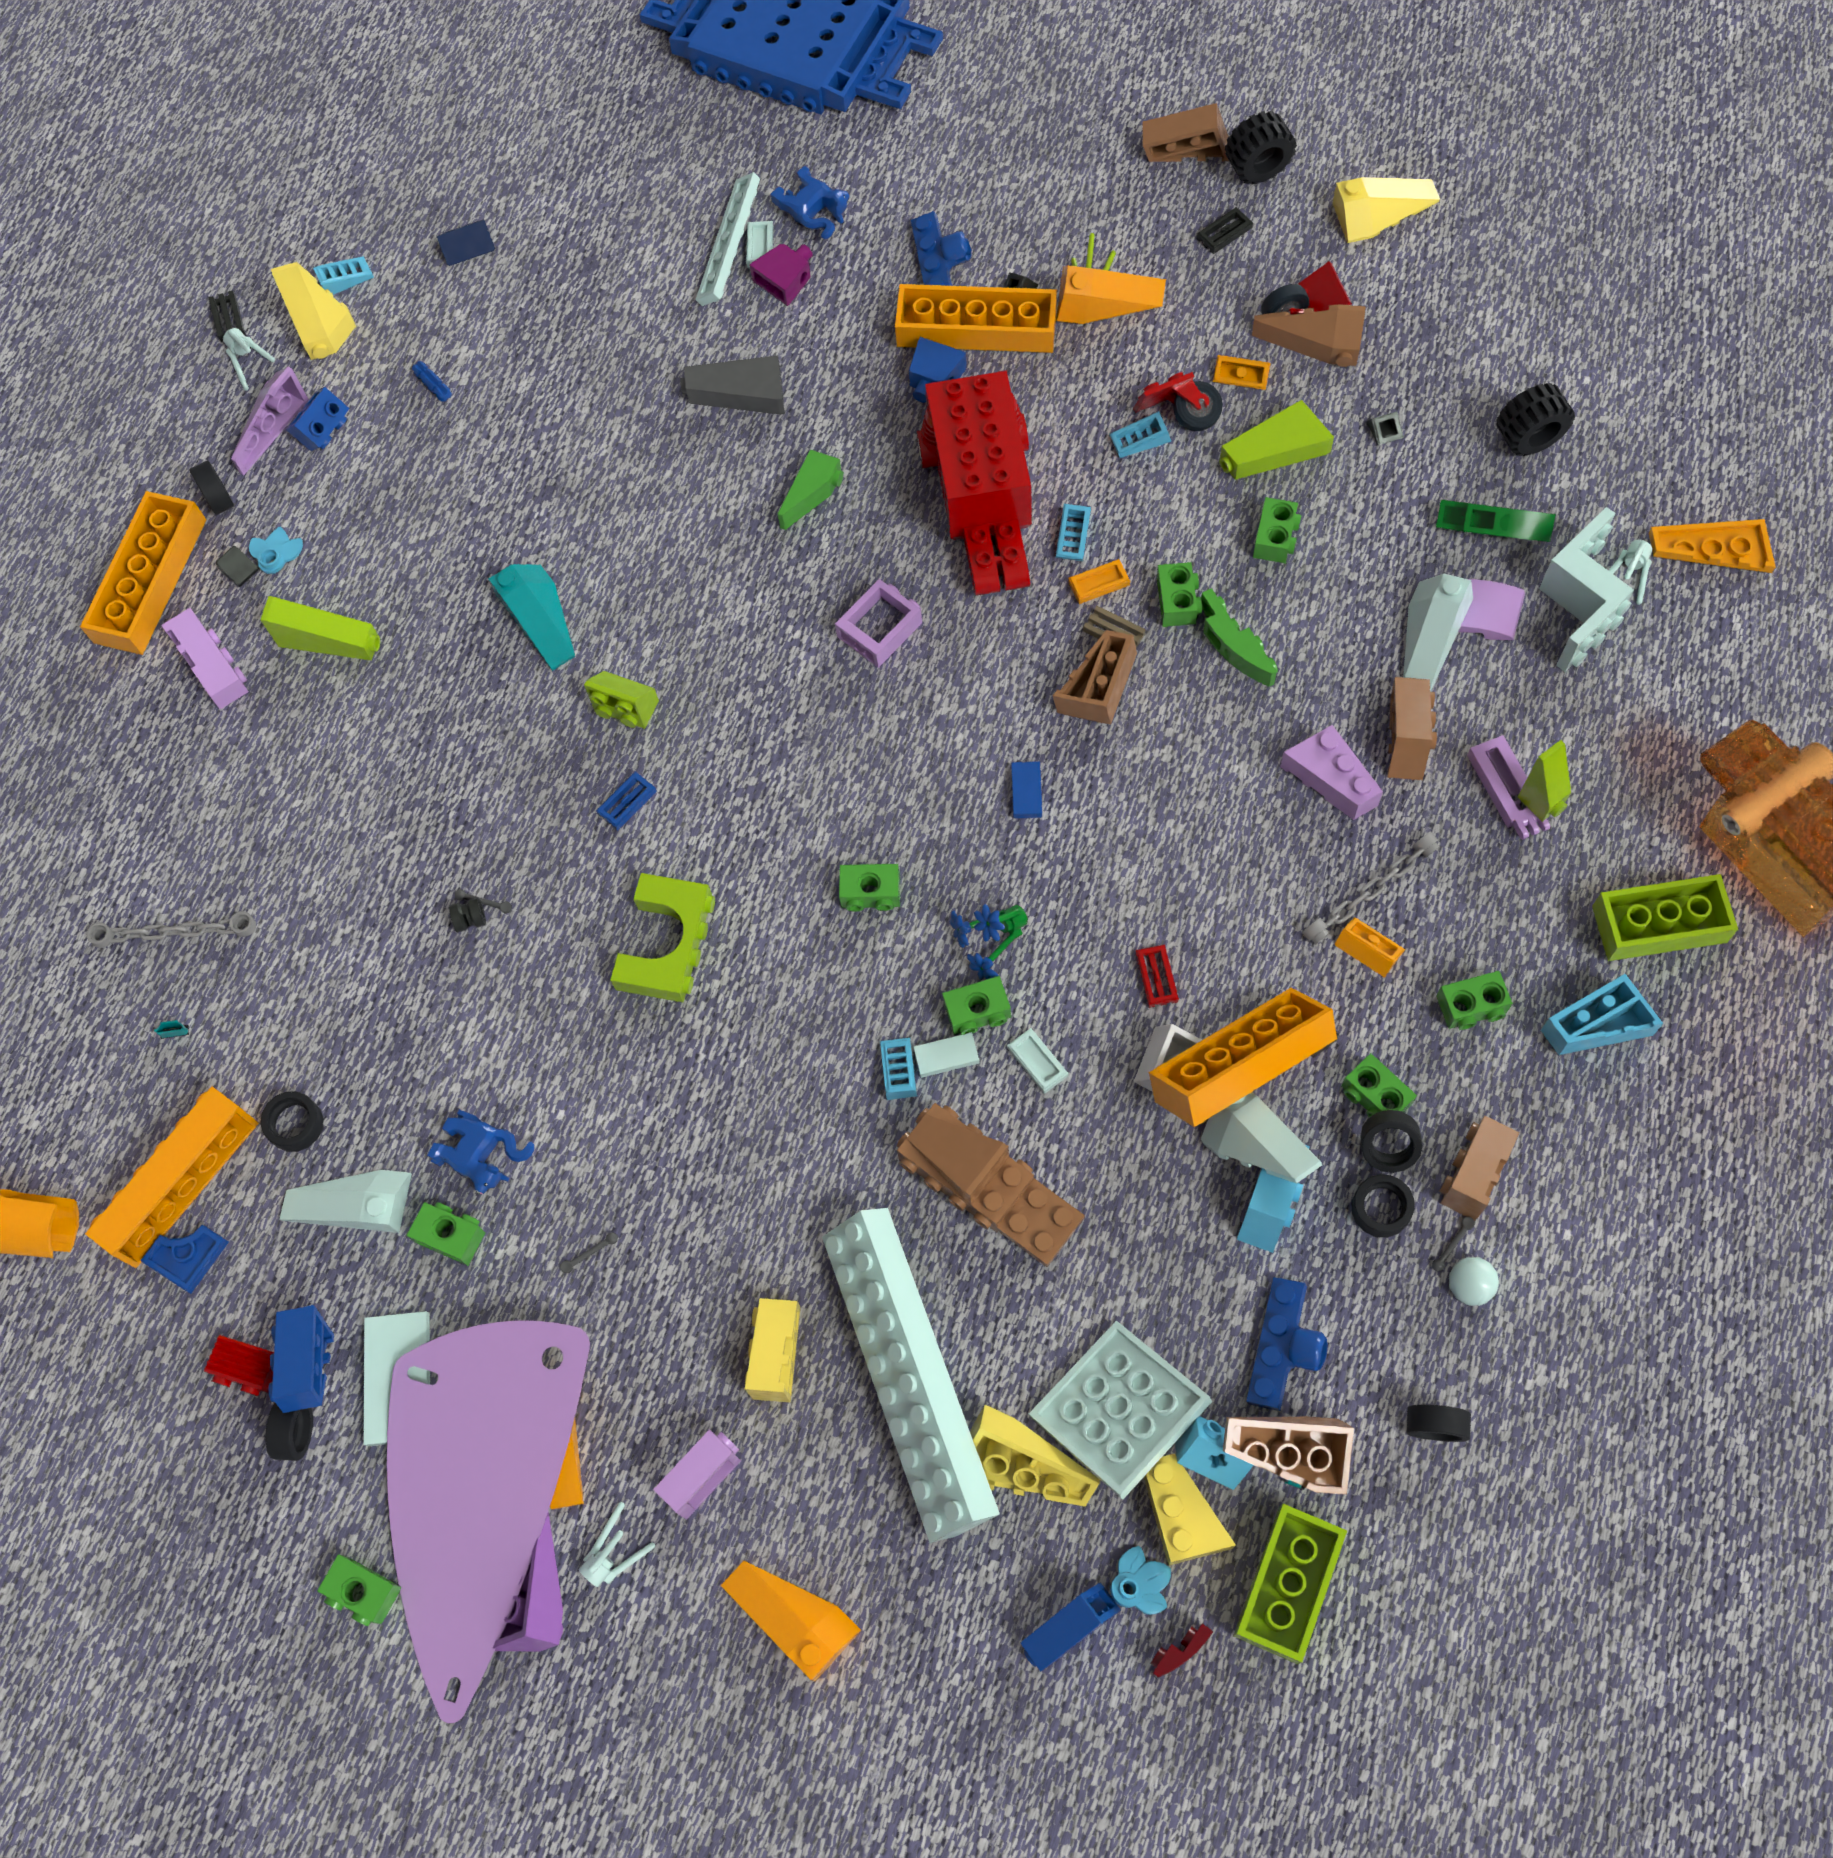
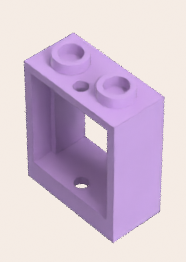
M878 579L835 623L837 637L879 668L922 624L921 608L914 600H908L903 597L894 585H887ZM880 598H883L906 616L878 643L856 627L855 624Z
M709 1429L653 1490L677 1514L687 1520L741 1462L735 1455L739 1449L722 1432L716 1436Z

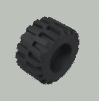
M1263 111L1259 112L1258 115L1253 114L1249 116L1247 120H1243L1239 123L1238 127L1234 128L1232 135L1227 139V144L1225 145L1226 157L1241 181L1243 180L1247 184H1258L1259 182H1265L1270 178L1276 177L1279 172L1285 169L1286 165L1290 164L1292 161L1291 157L1295 155V148L1297 147L1295 138L1281 116L1273 111H1268L1267 113Z
M1552 383L1539 384L1526 389L1510 400L1500 411V415L1496 420V426L1514 454L1517 456H1528L1545 450L1560 440L1573 425L1575 412L1557 385H1552Z

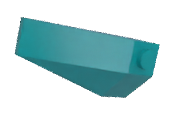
M511 564L488 578L495 595L552 671L576 657L556 585L541 565Z

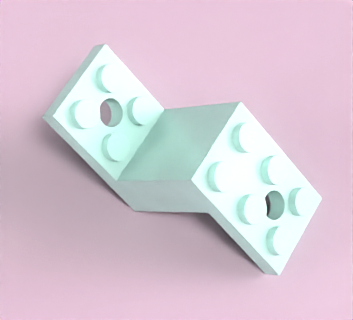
M1607 507L1551 560L1539 588L1584 623L1569 637L1556 666L1564 672L1572 665L1578 667L1587 657L1586 651L1590 647L1596 649L1605 639L1606 635L1604 633L1609 629L1614 631L1624 620L1622 615L1632 604L1629 599L1634 589L1589 557L1591 553L1595 556L1602 550L1606 544L1604 539L1613 529V526L1610 524L1615 513Z

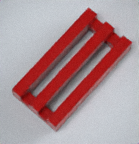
M1165 944L1136 950L1135 954L1148 1007L1167 1005L1170 1002L1177 1003L1179 998ZM1156 953H1160L1170 995L1165 996L1155 958ZM1145 955L1149 957L1158 993L1156 998L1153 996L1144 960Z

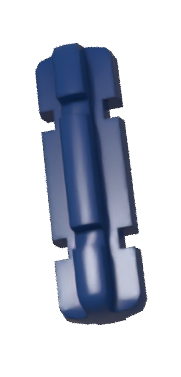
M418 361L417 364L412 366L414 374L418 379H422L421 382L433 394H436L440 401L445 402L451 398L452 393L446 384H442L443 381L431 369H428L424 362Z

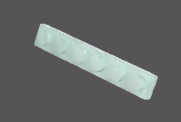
M754 172L735 181L695 299L702 306L719 301L724 294L723 289L730 275V268L737 254V247L744 233V226L750 215L753 199L757 194L760 178Z

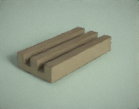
M1099 606L1095 607L1094 613L1090 615L1088 622L1083 626V632L1097 639L1105 631L1093 626L1094 624L1109 631L1133 635L1136 648L1146 632V629Z

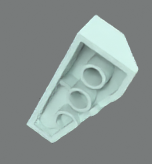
M1441 574L1419 582L1408 607L1403 678L1429 679L1430 691L1432 690L1473 601L1471 580Z
M1253 1092L1210 1117L1201 1137L1202 1143L1219 1158L1225 1160L1233 1158L1239 1160L1243 1166L1250 1168L1254 1165L1265 1169L1267 1174L1294 1183L1300 1182L1322 1166L1321 1161Z
M377 1170L286 1190L279 1220L399 1233L412 1174L409 1172Z

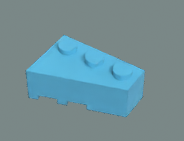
M1623 974L1550 1017L1542 1027L1541 1032L1558 1055L1653 1036L1663 1025V1022L1628 976Z
M1261 1168L1237 1240L1273 1253L1283 1226L1290 1228L1295 1214V1209L1290 1208L1292 1201L1298 1203L1304 1185L1267 1174L1265 1169Z

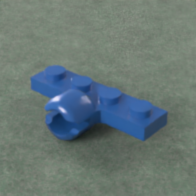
M935 211L912 219L911 224L924 285L952 286L950 269L966 263L972 258L968 239L964 237L965 234L962 231H956L942 237L938 216Z
M1273 1277L1246 1400L1250 1405L1281 1411L1290 1370L1298 1367L1318 1371L1324 1365L1328 1349L1327 1338L1322 1332L1303 1329L1299 1326L1307 1289L1306 1284L1303 1282Z

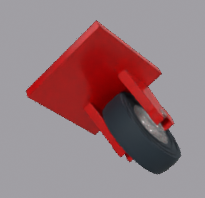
M1328 261L1300 283L1288 284L1271 292L1261 305V313L1269 314L1286 311L1294 315L1304 313V309L1313 308L1314 312L1329 310L1330 305H1351L1352 303L1332 263Z
M1180 372L1168 378L1166 383L1159 385L1158 382L1146 386L1143 389L1142 395L1138 397L1139 400L1133 410L1137 413L1169 400L1173 403L1174 415L1177 421L1184 428L1191 431H1203L1212 427L1217 422L1222 413L1223 403L1220 393L1214 386L1203 381L1193 382L1195 377L1193 372L1185 375L1183 372Z

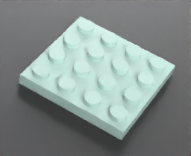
M1115 1321L1034 1407L1029 1416L1123 1500L1193 1424L1196 1418L1204 1412L1212 1403L1209 1395L1118 1321Z

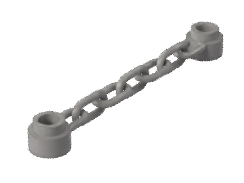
M1431 831L1428 832L1412 846L1416 850L1412 856L1408 854L1401 856L1390 865L1389 874L1383 878L1376 877L1370 880L1361 888L1360 896L1353 902L1349 900L1342 902L1332 910L1329 921L1325 923L1319 918L1308 926L1302 934L1309 942L1313 941L1315 945L1330 934L1327 931L1329 926L1333 923H1344L1355 914L1356 905L1362 900L1371 901L1381 894L1386 888L1385 882L1390 878H1400L1415 866V859L1423 854L1427 858L1440 847L1437 844L1438 839ZM1407 859L1405 861V864H1411L1408 867H1406L1403 871L1398 873L1399 868L1395 867L1403 860ZM1377 882L1376 887L1381 886V888L1371 896H1368L1370 891L1365 892V890ZM1348 905L1346 909L1348 911H1351L1348 914H1346L1343 918L1338 920L1340 918V914H1335L1343 907Z
M240 911L235 913L230 919L220 920L218 923L204 924L198 921L185 922L180 926L166 927L159 924L147 925L142 929L128 930L124 927L110 928L105 923L97 922L88 928L86 937L89 942L98 948H104L110 943L125 942L132 938L158 940L171 935L198 937L204 933L211 932L247 937L255 931L256 921L248 912ZM248 923L245 929H241L242 924ZM223 924H229L231 930H225ZM197 926L196 930L199 932L187 933L188 930L185 927ZM159 929L158 932L161 935L149 936L150 933L147 930ZM114 932H120L123 938L113 939ZM106 933L105 937L99 940L100 935Z

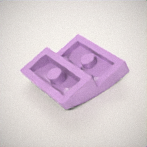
M1468 579L1472 582L1473 601L1458 632L1483 633L1485 639L1513 641L1525 591L1503 583Z

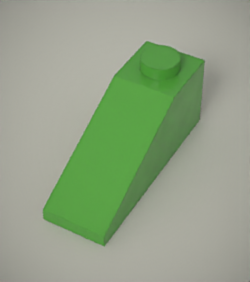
M813 450L809 451L778 512L781 529L786 530L830 497L836 486L839 487L841 485L844 472L841 471L840 459Z

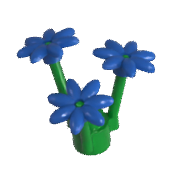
M984 904L982 906V913L980 911L974 912L977 920L970 923L968 921L963 922L962 916H957L955 911L951 912L949 923L955 929L953 937L957 938L961 948L969 945L965 934L971 932L973 928L977 931L983 930V940L985 942L989 941L990 937L995 941H1000L997 930L1010 934L989 957L982 959L979 953H976L975 956L967 955V959L970 962L969 968L973 971H978L977 975L980 980L999 976L994 970L990 969L993 966V961L1014 939L1023 934L1021 928L1027 925L1028 918L1024 909L1019 905H1014L1000 912L995 910L990 913L988 905Z

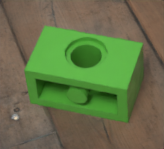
M899 864L840 865L839 899L841 907L852 912L862 911L864 908L890 911L893 907H900ZM867 886L877 887L875 891L870 893L863 891Z
M1000 976L942 993L943 1003L954 1035L960 1033L964 1035L971 1032L973 1034L978 1031L979 1027L986 1025L997 1027L1007 1022V1019L1011 1018V1007ZM975 1004H981L985 1007V1010L980 1013H974L970 1008Z
M424 1202L406 1236L421 1246L469 1266L485 1235V1232L478 1226L480 1221L467 1214H463L461 1218L451 1214L453 1209L442 1203L436 1202L435 1206ZM453 1225V1233L446 1238H442L443 1230Z
M338 1554L317 1591L326 1596L324 1603L339 1611L343 1607L348 1608L354 1612L351 1616L352 1619L369 1627L371 1622L383 1623L400 1593L401 1587L353 1559ZM362 1583L364 1594L360 1600L355 1601L353 1590Z

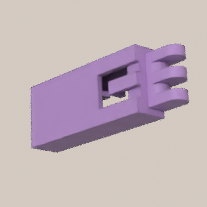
M1502 735L1471 747L1467 757L1507 828L1513 826L1522 840L1529 837L1528 830L1531 835L1538 834L1540 832L1539 827L1542 831L1549 830L1550 824L1547 819L1542 822L1528 807L1522 810L1520 800L1513 801L1511 798L1520 793L1527 776L1505 737Z

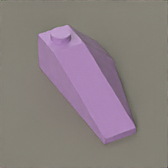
M290 367L276 372L266 382L257 397L231 458L242 475L247 473L309 400L293 369Z

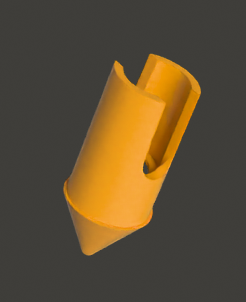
M0 1189V1254L53 1258V1251L71 1252L79 1228V1208L75 1199Z

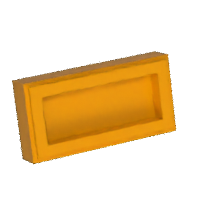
M1118 559L1069 577L1068 583L1078 603L1082 604L1130 586V579L1121 561Z

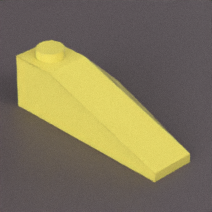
M984 1405L970 1430L989 1486L993 1491L996 1486L1014 1489L1013 1494L1024 1496L1025 1491L1041 1493L1046 1500L1086 1506L1100 1483L1098 1477L1021 1422L990 1406Z

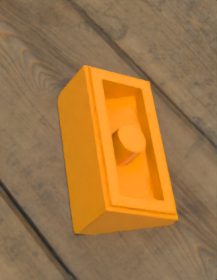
M1218 355L1213 382L1266 390L1271 363Z
M1356 917L1347 924L1335 942L1336 947L1383 977L1387 976L1405 951L1404 948Z

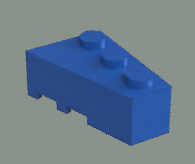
M314 1305L276 1312V1325H273L271 1329L275 1346L274 1353L270 1355V1366L273 1371V1382L269 1383L268 1387L270 1400L275 1402L283 1413L322 1406L327 1380L326 1373L322 1374L323 1364L330 1363L331 1355L329 1352H325L327 1343L334 1342V1334Z

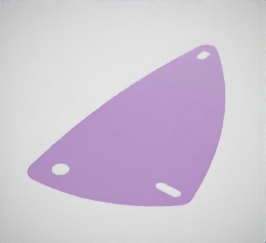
M504 1321L477 1325L446 1334L420 1345L401 1356L393 1368L387 1431V1488L394 1561L398 1584L401 1587L400 1594L415 1654L438 1715L446 1723H455L462 1719L496 1649L493 1648L496 1640L501 1638L507 1623L504 1621L505 1616L508 1619L516 1602L513 1596H518L531 1563L533 1547L537 1538L538 1540L540 1538L568 1446L590 1349V1341L586 1332L575 1326L544 1321ZM557 1347L562 1351L563 1361L558 1368L551 1370L543 1365L542 1356L547 1348ZM415 1366L435 1372L438 1375V1381L434 1385H429L412 1380L407 1375L408 1369ZM453 1677H457L461 1682L455 1703L444 1699L448 1683Z

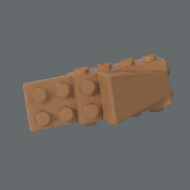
M934 1103L930 1109L925 1108L916 1120L917 1126L911 1133L907 1131L897 1143L899 1164L909 1173L914 1174L916 1172L923 1177V1182L937 1193L941 1191L949 1197L948 1201L961 1211L966 1209L974 1215L973 1219L981 1227L987 1230L990 1227L995 1232L999 1231L1029 1255L1048 1267L1085 1219V1215L1034 1178V1174H1032L1033 1169L1027 1163L1020 1159L1016 1162L1010 1158L1008 1145L984 1136L982 1131L971 1123L966 1126L958 1120V1114L946 1105L942 1108Z

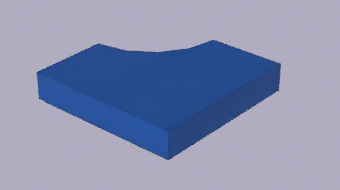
M201 1225L194 1233L183 1238L169 1239L159 1235L140 1261L191 1294L229 1241L206 1226Z

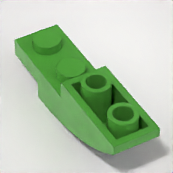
M1212 588L1202 592V610L1207 617L1205 619L1204 634L1211 644L1231 665L1243 674L1268 687L1274 685L1278 668L1273 658H1268L1264 652V646L1258 635L1254 636L1249 627L1240 631L1235 618H1230L1224 600L1221 596L1217 597Z

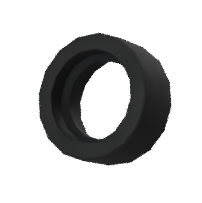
M209 460L189 469L215 515L234 507L231 497Z
M289 1091L276 1095L266 1104L261 1113L260 1125L263 1135L277 1148L286 1152H298L310 1147L318 1139L323 1130L324 1118L321 1109L307 1095L297 1091ZM294 1105L304 1107L309 1114L308 1123L304 1130L291 1138L280 1136L275 1128L279 1115L286 1108Z
M1397 1110L1380 1111L1369 1117L1362 1126L1360 1135L1361 1149L1365 1160L1372 1167L1382 1172L1390 1173L1405 1171L1413 1166L1421 1156L1423 1145L1420 1129L1410 1115ZM1392 1128L1406 1132L1410 1137V1144L1401 1152L1388 1154L1376 1150L1373 1147L1372 1140L1380 1131Z
M1378 1174L1368 1177L1359 1185L1352 1199V1215L1356 1224L1364 1232L1374 1237L1388 1238L1399 1234L1408 1225L1415 1211V1201L1410 1188L1402 1180L1392 1175ZM1378 1188H1385L1394 1192L1401 1202L1400 1216L1394 1222L1388 1224H1380L1373 1221L1367 1215L1364 1208V1200L1368 1193Z
M274 1403L267 1419L265 1434L266 1449L270 1458L299 1461L304 1457L308 1450L313 1430L312 1408L283 1413L277 1404Z
M1421 1404L1408 1406L1407 1435L1443 1442H1464L1470 1440L1471 1412L1442 1405Z

